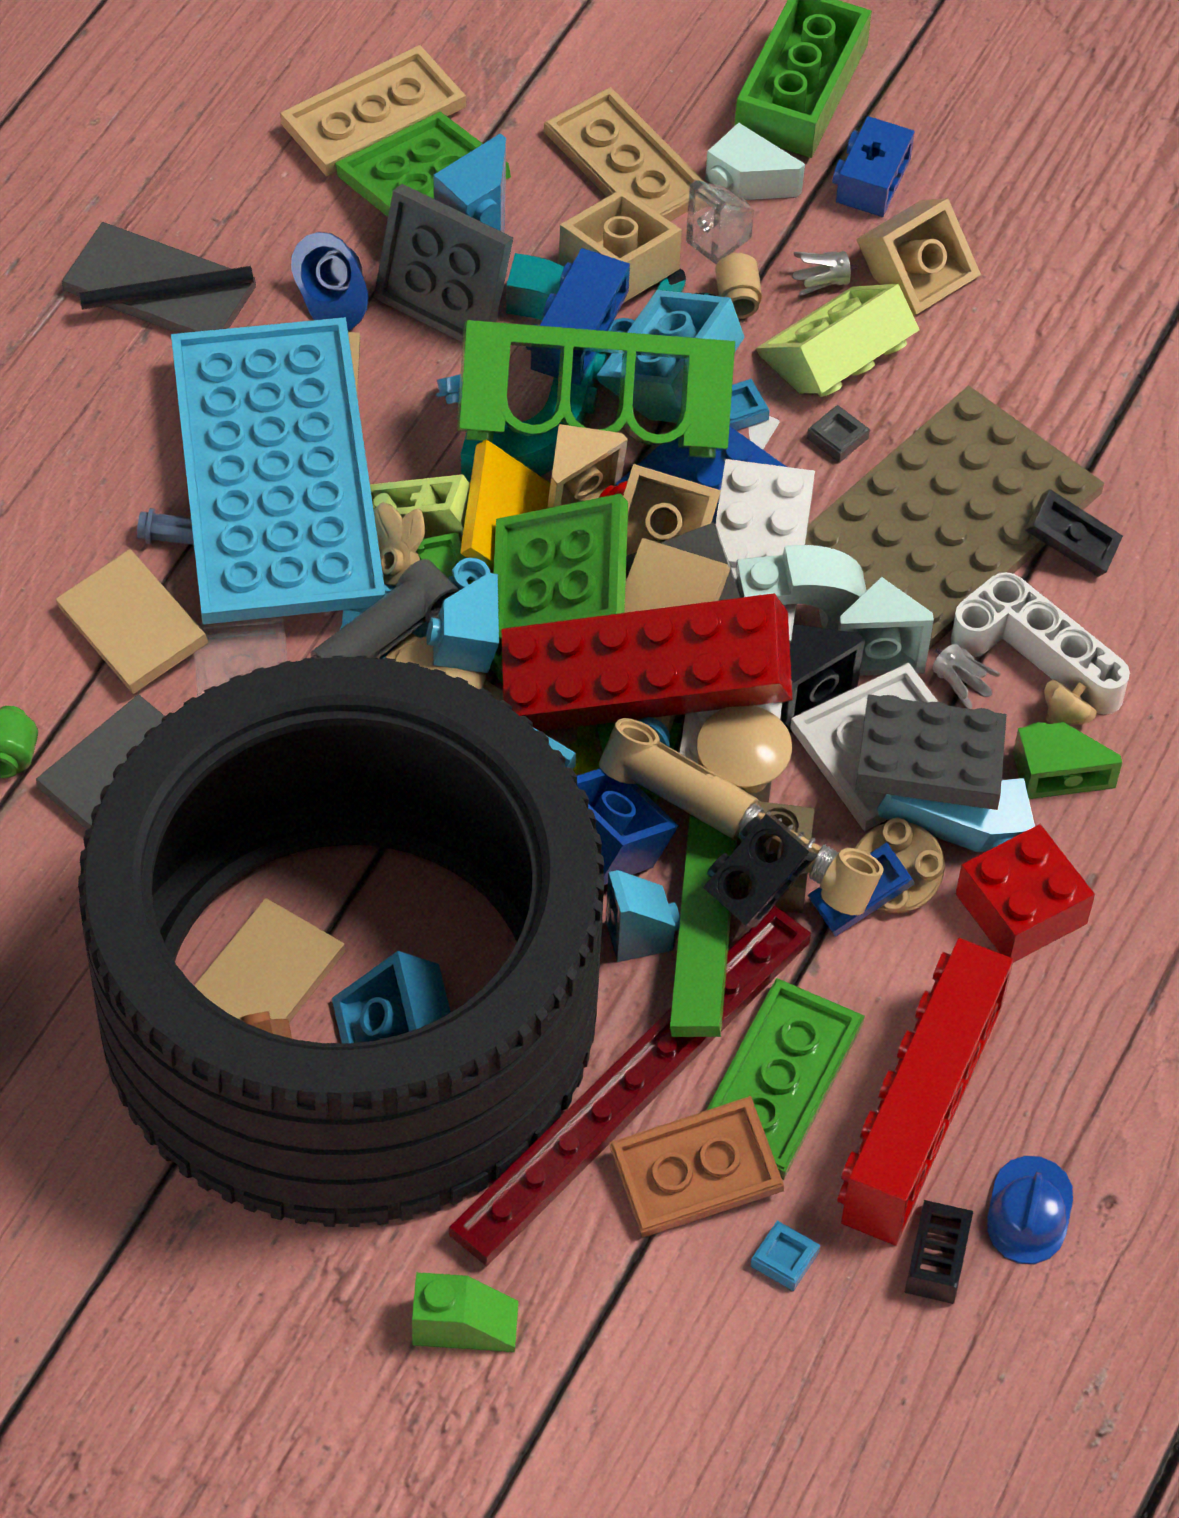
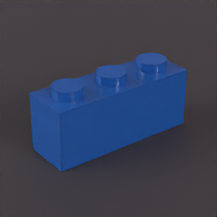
M581 248L574 262L566 263L561 274L560 288L557 294L551 293L545 303L543 320L540 326L608 331L629 292L630 263ZM526 346V349L531 351V370L555 378L559 377L560 349ZM573 350L571 383L580 386L597 352Z

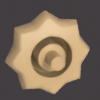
M1056 680L1048 682L1044 689L1048 705V715L1045 719L1051 724L1060 722L1068 725L1090 723L1095 719L1097 711L1080 697L1087 687L1079 682L1072 691Z

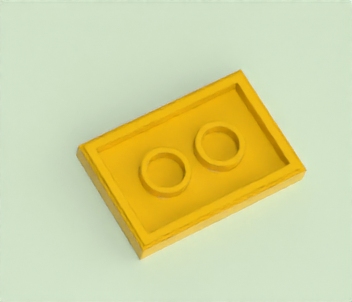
M487 439L477 444L475 448L460 554L466 558L482 560L489 567L490 573H493L496 519L547 509L550 482Z

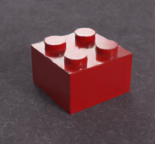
M1041 824L961 864L955 893L998 952L1013 958V963L1086 925L1095 897V893Z

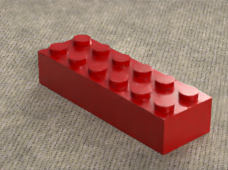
M775 593L501 629L503 700L512 706V710L516 714L525 716L533 722V728L538 731L614 723L622 718L639 720L646 717L655 718L720 710L726 707L793 701L788 611Z
M958 938L951 954L942 952L933 974L935 983L931 992L925 991L917 1007L915 1018L918 1020L913 1032L907 1030L897 1053L899 1062L895 1072L892 1070L887 1072L878 1098H881L877 1111L870 1110L860 1134V1138L863 1140L858 1153L854 1151L850 1153L843 1169L841 1179L844 1182L837 1198V1202L844 1205L841 1224L897 1246L1001 1012L1013 965V958L962 938Z

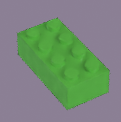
M787 0L737 97L734 126L740 123L781 149L812 158L868 46L872 10L840 0Z

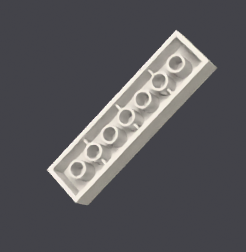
M725 459L715 525L717 526L737 586L738 581L735 571L737 559L783 555L785 546L805 545L815 476L814 470ZM797 604L784 605L788 611L790 645ZM782 702L753 705L768 710L779 719L781 718ZM719 710L688 713L685 715L680 754L699 764L697 752L698 734L705 721ZM772 781L767 783L762 791L749 794L756 797L760 802H769Z

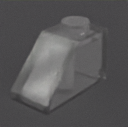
M695 180L690 184L686 242L717 265L722 258L731 254L751 239L754 209L743 198L735 196L723 186Z

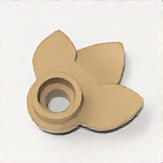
M382 502L374 510L383 579L384 583L397 586L399 578L405 570L420 560L416 550L423 541L425 534L424 517L421 509H415L402 518L392 505Z

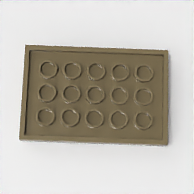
M968 385L808 525L805 545L822 546L846 553L861 566L866 590L883 577L931 611L934 618L929 649H931L953 629L956 608L960 602L992 576L1005 572L1014 574L1046 545L1025 531L1044 492L1051 489L1084 510L1102 494L1104 482Z

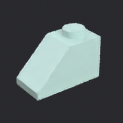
M738 123L707 151L705 180L710 182L717 190L724 191L736 200L798 197L802 193L805 164Z

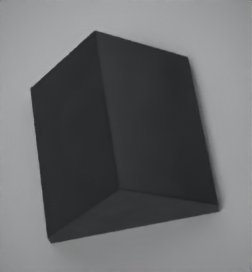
M794 624L790 645L793 701L782 702L780 718L789 733L792 732L790 729L791 718L858 687L865 639L859 633Z

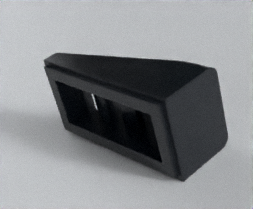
M924 1200L904 1293L954 1304L973 1216L972 1210ZM931 1216L960 1223V1228L931 1223ZM927 1233L955 1238L957 1242L953 1244L927 1238ZM924 1248L953 1254L954 1256L953 1259H948L923 1252ZM921 1263L951 1270L950 1275L921 1269Z

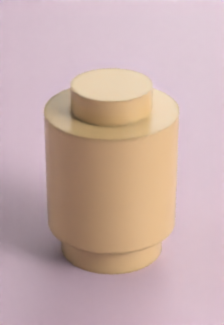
M743 253L729 254L722 258L715 267L718 296L731 298L738 319L747 318L757 312L762 300L758 263L753 257Z

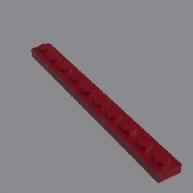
M776 906L769 911L756 928L752 927L728 951L721 1031L810 943L811 932ZM671 1007L449 1226V1236L487 1267L715 1037H672L670 1029Z

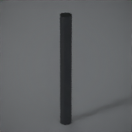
M251 266L79 292L81 308L84 310L254 283Z

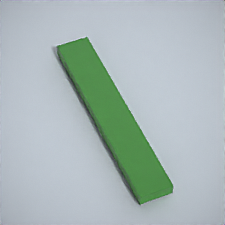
M692 815L689 818L670 1029L672 1037H721L731 912L703 887L711 879L707 875L709 868L722 854L727 853L730 856L737 846V839L729 838ZM733 879L732 884H731V891H732V893H733V883H734V879Z

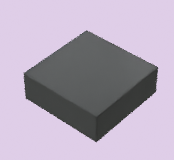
M836 405L808 428L807 439L840 463L869 439L870 429L839 405Z

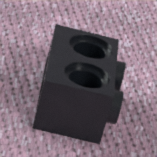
M765 814L762 819L756 816L748 822L738 836L742 841L730 856L724 853L712 864L707 872L711 879L703 887L744 925L755 928L818 855L779 819L769 814ZM778 836L783 842V854L777 861L769 863L763 856V845L770 837ZM746 873L751 879L752 889L747 897L738 900L731 891V884L738 874Z

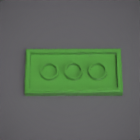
M776 978L707 1110L751 1096L780 1176L784 1180L864 1024L865 1015Z

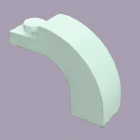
M788 545L784 547L783 555L737 559L735 571L741 598L775 593L783 605L806 604L818 607L822 628L838 630L840 616L867 591L863 571L858 562L846 553L827 547Z

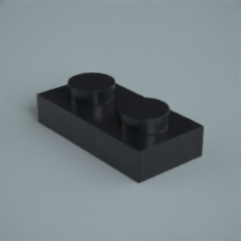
M1051 489L1041 495L1025 531L1097 577L1107 572L1123 535Z

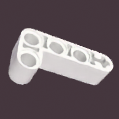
M1007 572L998 573L988 579L957 606L951 634V644H958L961 649H965L973 657H979L1003 639L1052 680L1062 683L1072 691L1079 682L1085 685L1087 688L1080 697L1096 709V713L1103 715L1112 714L1122 706L1130 674L1128 665L1021 577Z

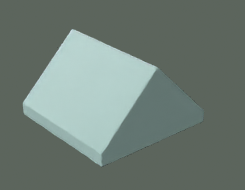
M881 577L840 616L838 630L859 633L865 639L860 676L883 675L908 662L916 673H925L934 622L933 613Z

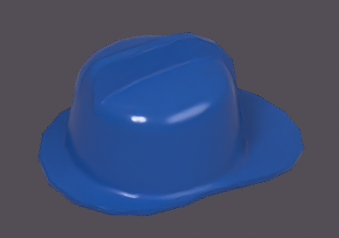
M316 232L305 236L294 249L291 257V271L308 311L314 320L346 317L347 329L350 331L362 321L368 305V291L362 276L360 259L342 239L331 233Z
M1022 1156L1010 1160L1000 1169L994 1182L988 1211L987 1232L993 1246L1004 1257L1021 1264H1037L1050 1259L1060 1250L1067 1234L1073 1203V1186L1066 1172L1056 1163L1039 1156Z

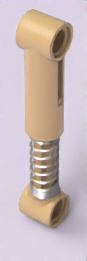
M628 718L619 719L615 723L599 761L601 770L612 779L626 784H639L733 840L738 838L742 829L754 817L758 816L760 819L764 817L763 807L760 808L758 805L759 800L756 797L661 743L657 732L647 724ZM790 825L788 828L818 854L802 874L808 872L810 873V879L820 883L822 899L833 909L848 915L863 914L884 871L881 863L862 850L845 848L837 852L833 848L830 849V846L827 847L826 844L820 847L815 844V838L811 840L803 837L804 831L798 834L793 831V825ZM773 836L766 840L763 845L766 847V853L768 855L776 853L777 859H779L784 850L782 840L778 836Z

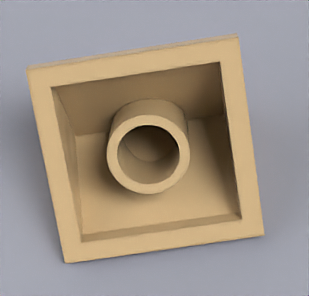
M559 424L547 508L599 498L605 488L610 485L615 486L622 478L628 442L625 435L618 432Z

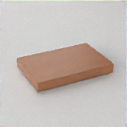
M751 1096L609 1142L610 1150L641 1238L784 1191L782 1178Z

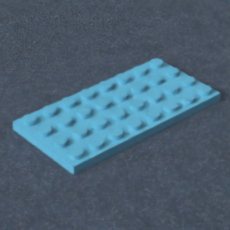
M346 317L171 334L203 625L368 608L384 597L386 593Z

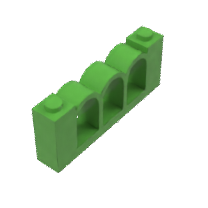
M467 320L464 323L457 431L467 432L466 440L484 441L487 439L493 442L494 434L504 433L505 426L514 433L525 436L542 435L556 427L560 422L563 425L587 428L576 421L570 406L573 350L622 354L617 415L610 426L597 430L618 432L624 427L627 434L636 441L651 446L666 444L678 438V448H689V457L715 458L716 451L728 449L735 341ZM510 345L560 349L557 403L553 415L543 424L530 425L523 423L513 416L508 407L507 389ZM636 355L684 359L679 419L673 429L665 434L647 432L639 426L634 417L632 404Z

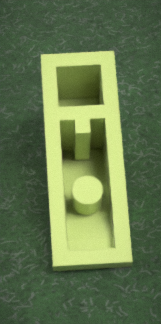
M463 474L370 484L373 510L380 503L384 502L392 505L403 518L412 510L421 509L425 523L423 539L458 532L462 544L470 483Z

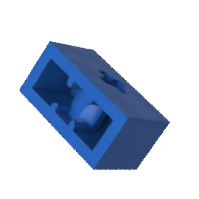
M867 116L860 132L854 130L851 134L846 151L848 154L847 159H840L836 165L832 183L838 185L836 203L884 217L911 160L915 131Z

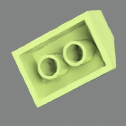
M899 284L853 286L761 344L756 350L759 356L799 394L818 393L819 397H823L839 390L843 386L841 381L849 375L855 376L870 370L875 366L873 360L880 355H888L904 348L907 345L906 339L919 331V327Z

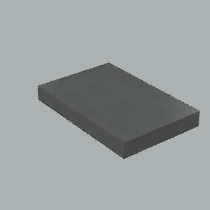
M138 694L36 778L37 788L85 829H89L92 825L91 814L94 806L101 804L100 793L104 786L112 783L114 779L113 771L118 764L125 763L127 752L133 746H139L145 739L144 734L151 727H157L161 724V719L165 715Z

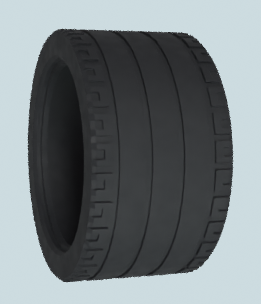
M337 655L332 656V658H303L301 661L280 662L279 665L265 669L263 667L254 669L251 673L243 676H234L229 678L228 682L204 690V694L197 698H190L175 713L170 712L161 719L162 723L157 727H151L144 734L145 739L139 746H133L127 752L125 763L117 765L113 771L114 779L112 783L104 786L100 793L101 804L94 806L91 814L92 825L85 832L83 839L85 849L81 851L80 855L81 873L78 876L79 905L101 1041L111 1080L118 1090L119 1099L123 1106L128 1107L129 1117L135 1125L141 1127L144 1132V1138L148 1143L158 1146L159 1155L166 1161L175 1162L179 1167V1172L186 1178L194 1177L197 1179L198 1186L204 1190L209 1191L213 1189L222 1194L223 1200L231 1204L237 1201L243 1204L244 1209L255 1213L257 1210L270 1213L271 1218L283 1220L284 1217L295 1219V1223L306 1225L309 1221L323 1223L324 1227H335L336 1224L360 1227V1223L377 1222V1225L389 1224V1220L398 1218L405 1221L413 1219V1215L428 1211L429 1214L440 1211V1206L448 1203L455 1205L463 1201V1196L473 1191L479 1193L488 1188V1183L491 1180H497L561 1117V1110L568 1109L572 1102V1094L576 1087L580 1086L583 1079V1068L588 1065L590 1049L594 1041L603 915L604 859L601 855L602 843L600 834H597L596 818L593 810L588 809L589 799L585 790H581L577 786L575 772L572 768L565 767V757L559 750L551 748L549 738L542 731H536L533 728V722L527 717L516 714L510 704L504 700L498 701L492 697L491 692L485 689H477L468 684L467 680L460 677H451L446 675V672L438 669L431 670L420 667L419 664L412 662L403 663L397 662L396 659H376L357 655L356 657ZM339 845H368L390 848L414 854L454 872L489 900L501 914L517 942L512 953L495 976L478 993L454 1011L428 1025L398 1036L356 1043H318L296 1040L249 1025L225 1012L207 999L187 979L175 963L180 947L192 925L204 909L235 881L256 868L278 858L300 851Z

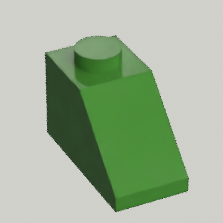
M1037 722L1027 727L1018 728L1013 757L1019 779L1024 778L1029 799L1116 788L1122 766V759L1118 753L1064 722L1053 724Z
M416 1272L412 1313L413 1346L515 1352L519 1301L466 1275Z

